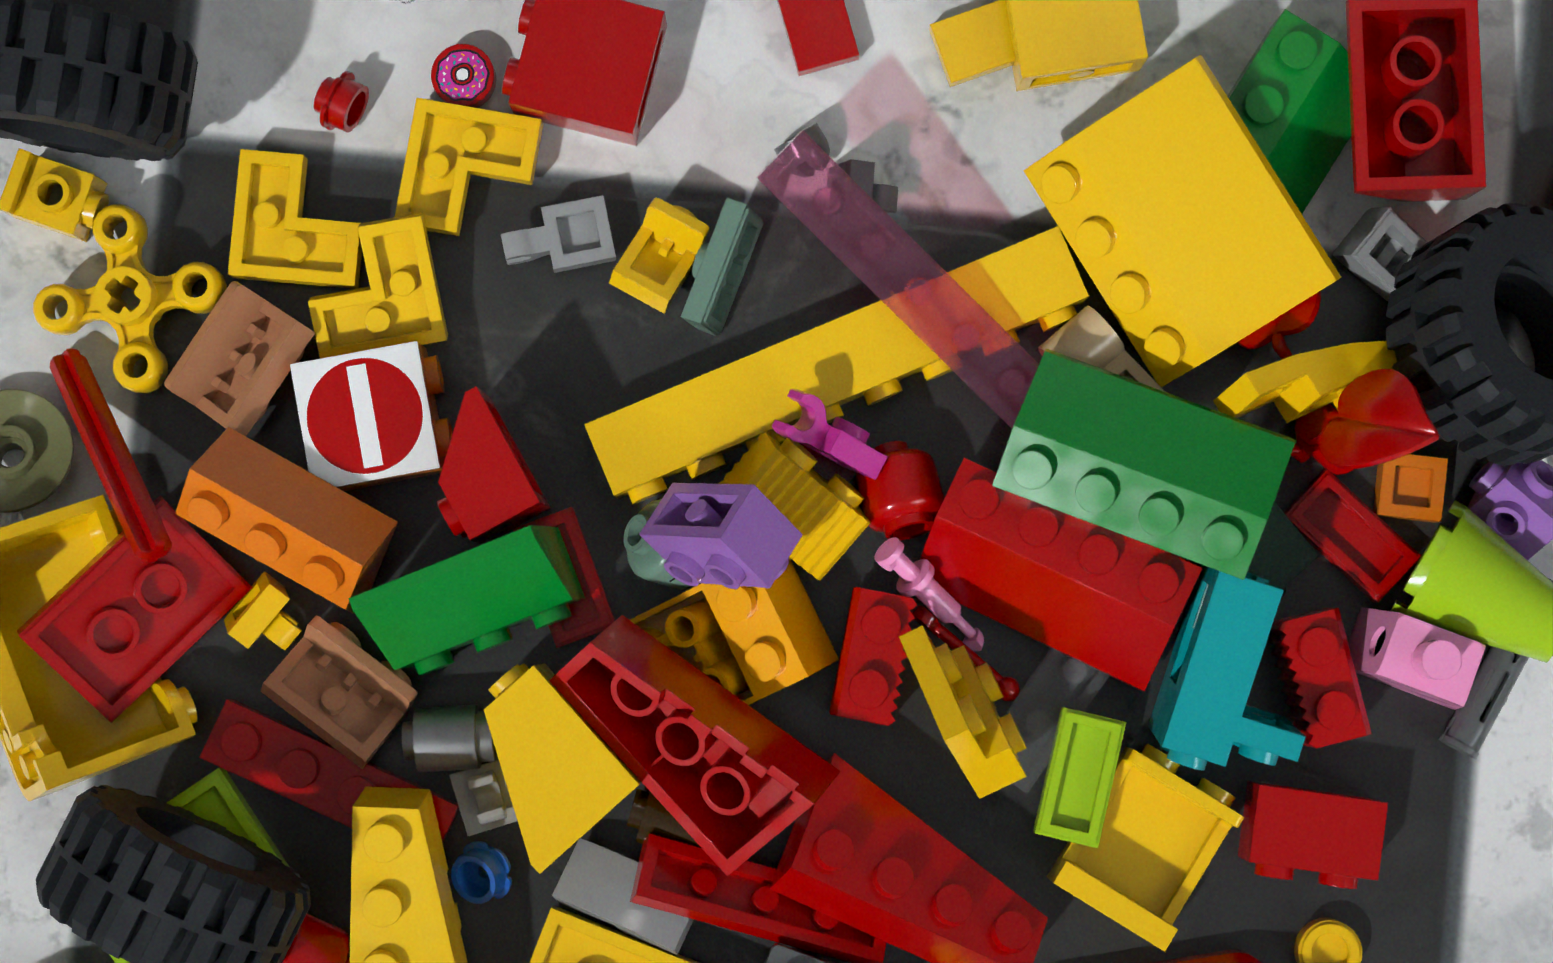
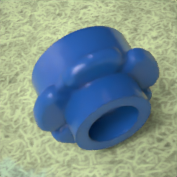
M473 841L463 848L464 854L457 857L451 870V879L456 891L465 900L475 904L485 903L493 897L497 899L503 898L509 892L512 885V879L508 876L511 870L508 858L500 849L489 847L486 842Z

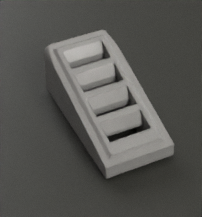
M1376 207L1368 209L1334 250L1333 256L1352 274L1386 301H1389L1390 293L1396 290L1394 288L1395 277L1402 265L1411 260L1412 254L1426 244L1427 241L1391 207ZM1384 236L1386 239L1371 256L1369 253ZM1399 250H1402L1406 256L1390 274L1385 268Z

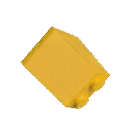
M523 663L520 666L516 664L488 689L496 699L484 709V713L530 863L541 874L639 786L641 781L549 681L555 675L546 664L533 665L529 669Z

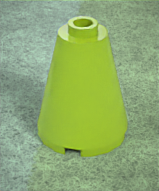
M1454 501L1448 512L1459 518L1452 530L1442 524L1439 525L1404 585L1403 591L1413 596L1409 605L1407 606L1396 599L1390 611L1411 616L1482 644L1547 663L1553 656V582L1468 507Z

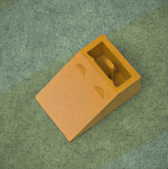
M790 558L786 570L773 582L770 588L740 586L738 589H730L718 584L701 583L630 619L634 624L747 705L809 677L839 660Z

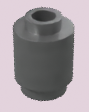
M477 704L415 708L413 721L403 722L404 759L415 760L419 773L480 769L482 762L497 760V752L484 710L479 711Z

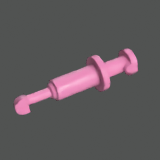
M897 537L885 541L876 551L874 560L885 570H894L900 576L896 584V589L899 593L906 597L916 596L942 623H953L965 635L962 642L971 650L981 651L984 645L983 633L978 628H973L961 616V605L933 578L935 567L927 559H921L913 563L903 553L904 544Z

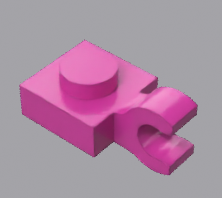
M790 389L787 396L800 404L802 409L801 418L794 425H789L775 419L772 424L774 431L782 437L805 445L841 467L876 480L887 456L866 445L870 433L839 417H835L830 426L826 420L825 406L818 397L798 389Z

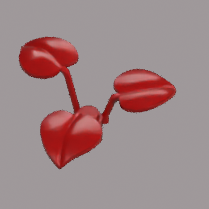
M1321 291L1237 343L1247 349H1256L1272 340L1273 348L1281 360L1293 356L1286 345L1285 335L1299 333L1307 329L1314 322L1320 307ZM1378 369L1359 376L1342 391L1338 400V411L1331 404H1327L1299 417L1295 424L1297 443L1294 445L1291 456L1300 463L1313 457L1332 474L1342 475L1354 469L1366 468L1403 457L1439 440V434L1426 413L1420 395L1412 382L1399 371Z

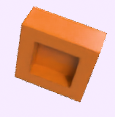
M1407 454L1392 461L1378 464L1373 511L1380 517L1432 523L1442 522L1448 459Z

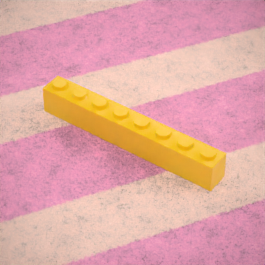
M1057 226L584 424L613 495L617 499L629 495L632 504H636L668 490L664 479L688 470L691 479H695L726 466L723 454L745 445L749 451L751 444L757 442L759 435L764 432L777 442H783L785 438L777 434L772 428L774 420L794 425L799 421L802 414L800 404L787 396L790 389H798L818 397L825 406L827 423L834 421L835 417L841 418L844 416L840 405L864 396L869 406L902 392L899 381L922 371L926 381H929L961 367L957 357L979 347H981L984 356H989L1020 342L1016 332L1038 322L1043 332L1064 325L1077 314L1075 307L1081 305L1089 295L1062 232Z

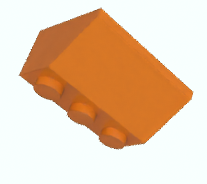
M230 427L190 467L175 512L176 515L352 613L354 612L348 598L371 590L398 524L396 520Z

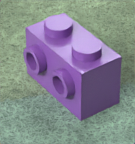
M672 483L639 535L666 560L664 568L676 580L689 586H697L699 583L718 584L730 589H738L740 586L770 588L773 582L786 570L789 564V556L803 534L754 484Z

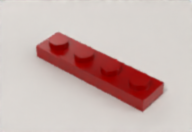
M226 699L199 757L352 828L353 805L365 787L427 789L371 762H368L361 769L327 742L234 699ZM431 791L441 839L444 844L459 811V806L457 802Z
M649 834L643 841L630 899L632 903L851 963H883L887 942L771 890L770 886L777 870L775 868L745 861L730 875L726 876L702 848Z

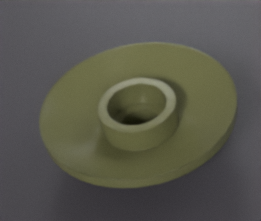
M5 389L0 390V513H12L27 510L44 502L59 489L72 465L74 441L65 417L54 404L42 396L29 391ZM18 449L24 452L23 459L18 465L13 467L2 465L3 456L8 451Z

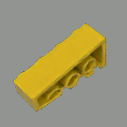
M365 787L353 805L350 963H468L460 932L462 925L457 903H454L447 875V860L430 789Z

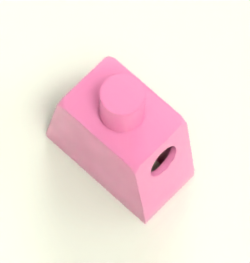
M1363 607L1360 609L1348 642L1357 674L1454 710L1464 707L1486 645L1399 612ZM1386 630L1384 643L1380 651L1375 655L1377 641L1382 632Z

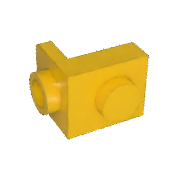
M657 197L654 198L647 208L642 226L613 269L609 284L665 314L690 274L695 256L702 244L705 243L709 226L698 220L686 208L671 205Z

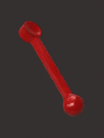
M919 605L912 613L920 625H923L924 628L931 631L944 643H947L952 650L964 645L976 667L986 663L943 626L926 608ZM989 665L1003 694L1001 700H1014L1020 691L1017 680L1011 676L1003 677Z

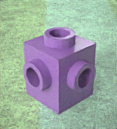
M1542 460L1529 464L1518 462L1512 466L1495 464L1489 461L1483 466L1469 484V487L1475 493L1468 508L1524 558L1529 560L1553 540V467Z

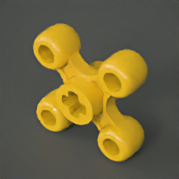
M112 204L99 211L93 221V235L96 242L105 252L107 271L98 279L95 286L87 289H75L66 284H52L44 287L37 294L33 302V313L37 323L44 330L55 335L68 336L77 333L85 324L93 321L109 323L116 330L119 338V349L113 359V373L116 380L122 387L132 392L149 393L157 390L164 383L168 375L167 360L165 355L157 348L153 337L155 324L161 320L166 311L174 308L187 309L199 314L211 312L227 289V284L224 276L214 266L205 262L185 264L176 273L168 276H155L145 268L142 260V248L148 238V227L145 219L134 208L125 204ZM126 221L127 231L125 235L115 239L113 236L115 227L119 223ZM206 278L207 289L202 296L193 297L192 287L194 283L199 279ZM127 288L134 290L136 297L141 300L134 310L128 308L127 303L120 298L123 291ZM66 300L68 304L66 314L62 318L56 319V306L61 301ZM145 357L148 368L145 374L136 378L133 372L134 365L139 359Z

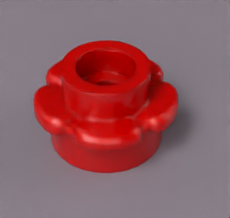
M345 71L340 77L335 79L327 77L321 83L316 93L313 105L314 111L320 113V124L328 130L338 128L349 133L357 126L365 112L369 98V89L367 86L354 81L355 76L352 72Z

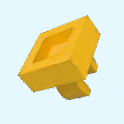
M264 571L252 585L253 588L240 599L225 617L224 623L227 633L247 649L263 633L277 646L286 650L299 635L301 629L297 627L298 622L282 610L290 600L284 585Z

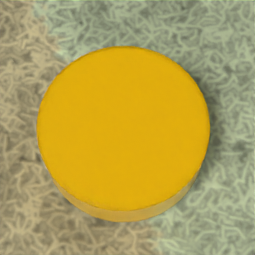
M1318 918L1308 922L1297 934L1294 943V956L1297 963H1361L1362 945L1357 934L1348 925L1332 918Z

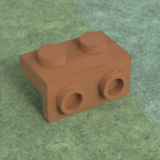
M232 281L166 378L164 386L172 393L196 406L225 429L230 427L247 436L254 424L266 413L269 401L291 370L290 364L299 363L305 347L315 332L239 282Z
M316 615L308 623L304 637L263 682L260 692L363 769L408 715L417 696V691L411 687V680L403 670H394L388 661H381L380 663L361 649L360 641L348 628L337 622L329 624Z

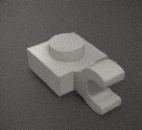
M603 195L541 207L544 226L501 234L507 265L524 263L551 255L554 273L616 261Z

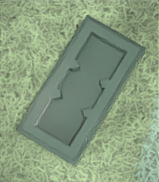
M726 198L710 242L703 243L695 256L692 268V275L695 281L681 314V317L696 329L717 337L723 330L764 224L763 220L747 204L730 198Z

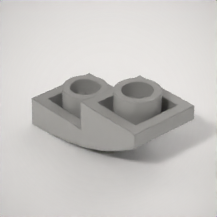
M580 838L552 896L560 904L615 925L626 935L678 955L694 919L630 902L639 862Z

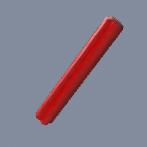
M75 348L66 349L62 354L52 357L49 368L134 555L145 564L154 563L160 557H164L171 552L172 542L87 358L81 355L79 350Z

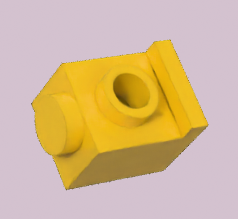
M18 148L0 199V210L16 219L87 242L97 213L109 204V196L104 193L108 183L94 174ZM54 184H60L63 189L61 200L54 205H47Z

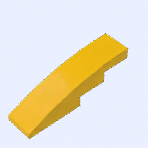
M1387 341L1348 343L1299 353L1246 372L1214 399L1213 402L1219 412L1235 418L1274 402L1286 423H1289L1333 402L1337 409L1342 391L1353 380L1373 370L1392 369L1393 364L1397 362L1395 351L1387 349Z

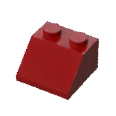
M477 386L465 392L438 481L446 497L437 501V505L455 536L459 534L463 538L468 536L471 541L485 544L551 507L492 399Z

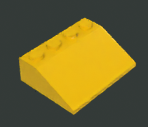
M1202 55L1184 64L1023 170L1160 387L1167 385L1341 278Z

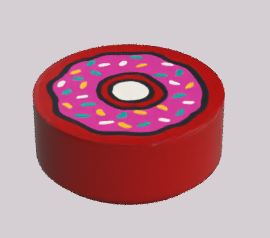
M456 44L446 48L437 56L431 70V81L436 93L443 102L478 108L491 98L496 87V72L489 57L481 49L469 44Z

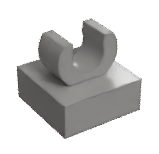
M499 759L482 764L480 769H468L449 775L467 836L517 821Z

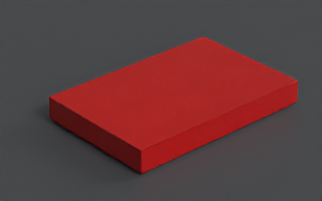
M161 495L153 503L172 542V549L168 555L160 557L154 563H143L140 558L134 555L124 531H122L17 630L18 636L110 723L121 715L253 588L185 519L175 514L176 510Z

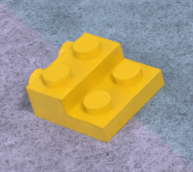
M923 625L899 636L941 735L979 799L1027 777L1017 753L1027 749V746L1011 713L999 717L993 702L1003 698V694L988 663L986 662L976 667L964 645L953 651L950 650L947 643L935 648Z

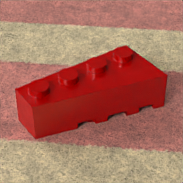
M623 615L593 639L549 680L726 876L730 875L813 806L841 772Z
M834 753L827 762L841 772L817 802L796 819L770 889L931 963H1034L1048 917Z

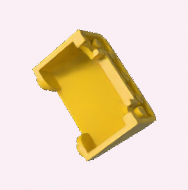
M103 494L0 528V740L16 782L27 801H33L196 735L192 724L197 722V711L186 687L176 688L169 679L161 681L159 677L121 715L110 723L18 636L17 630L123 531L114 509L109 510Z

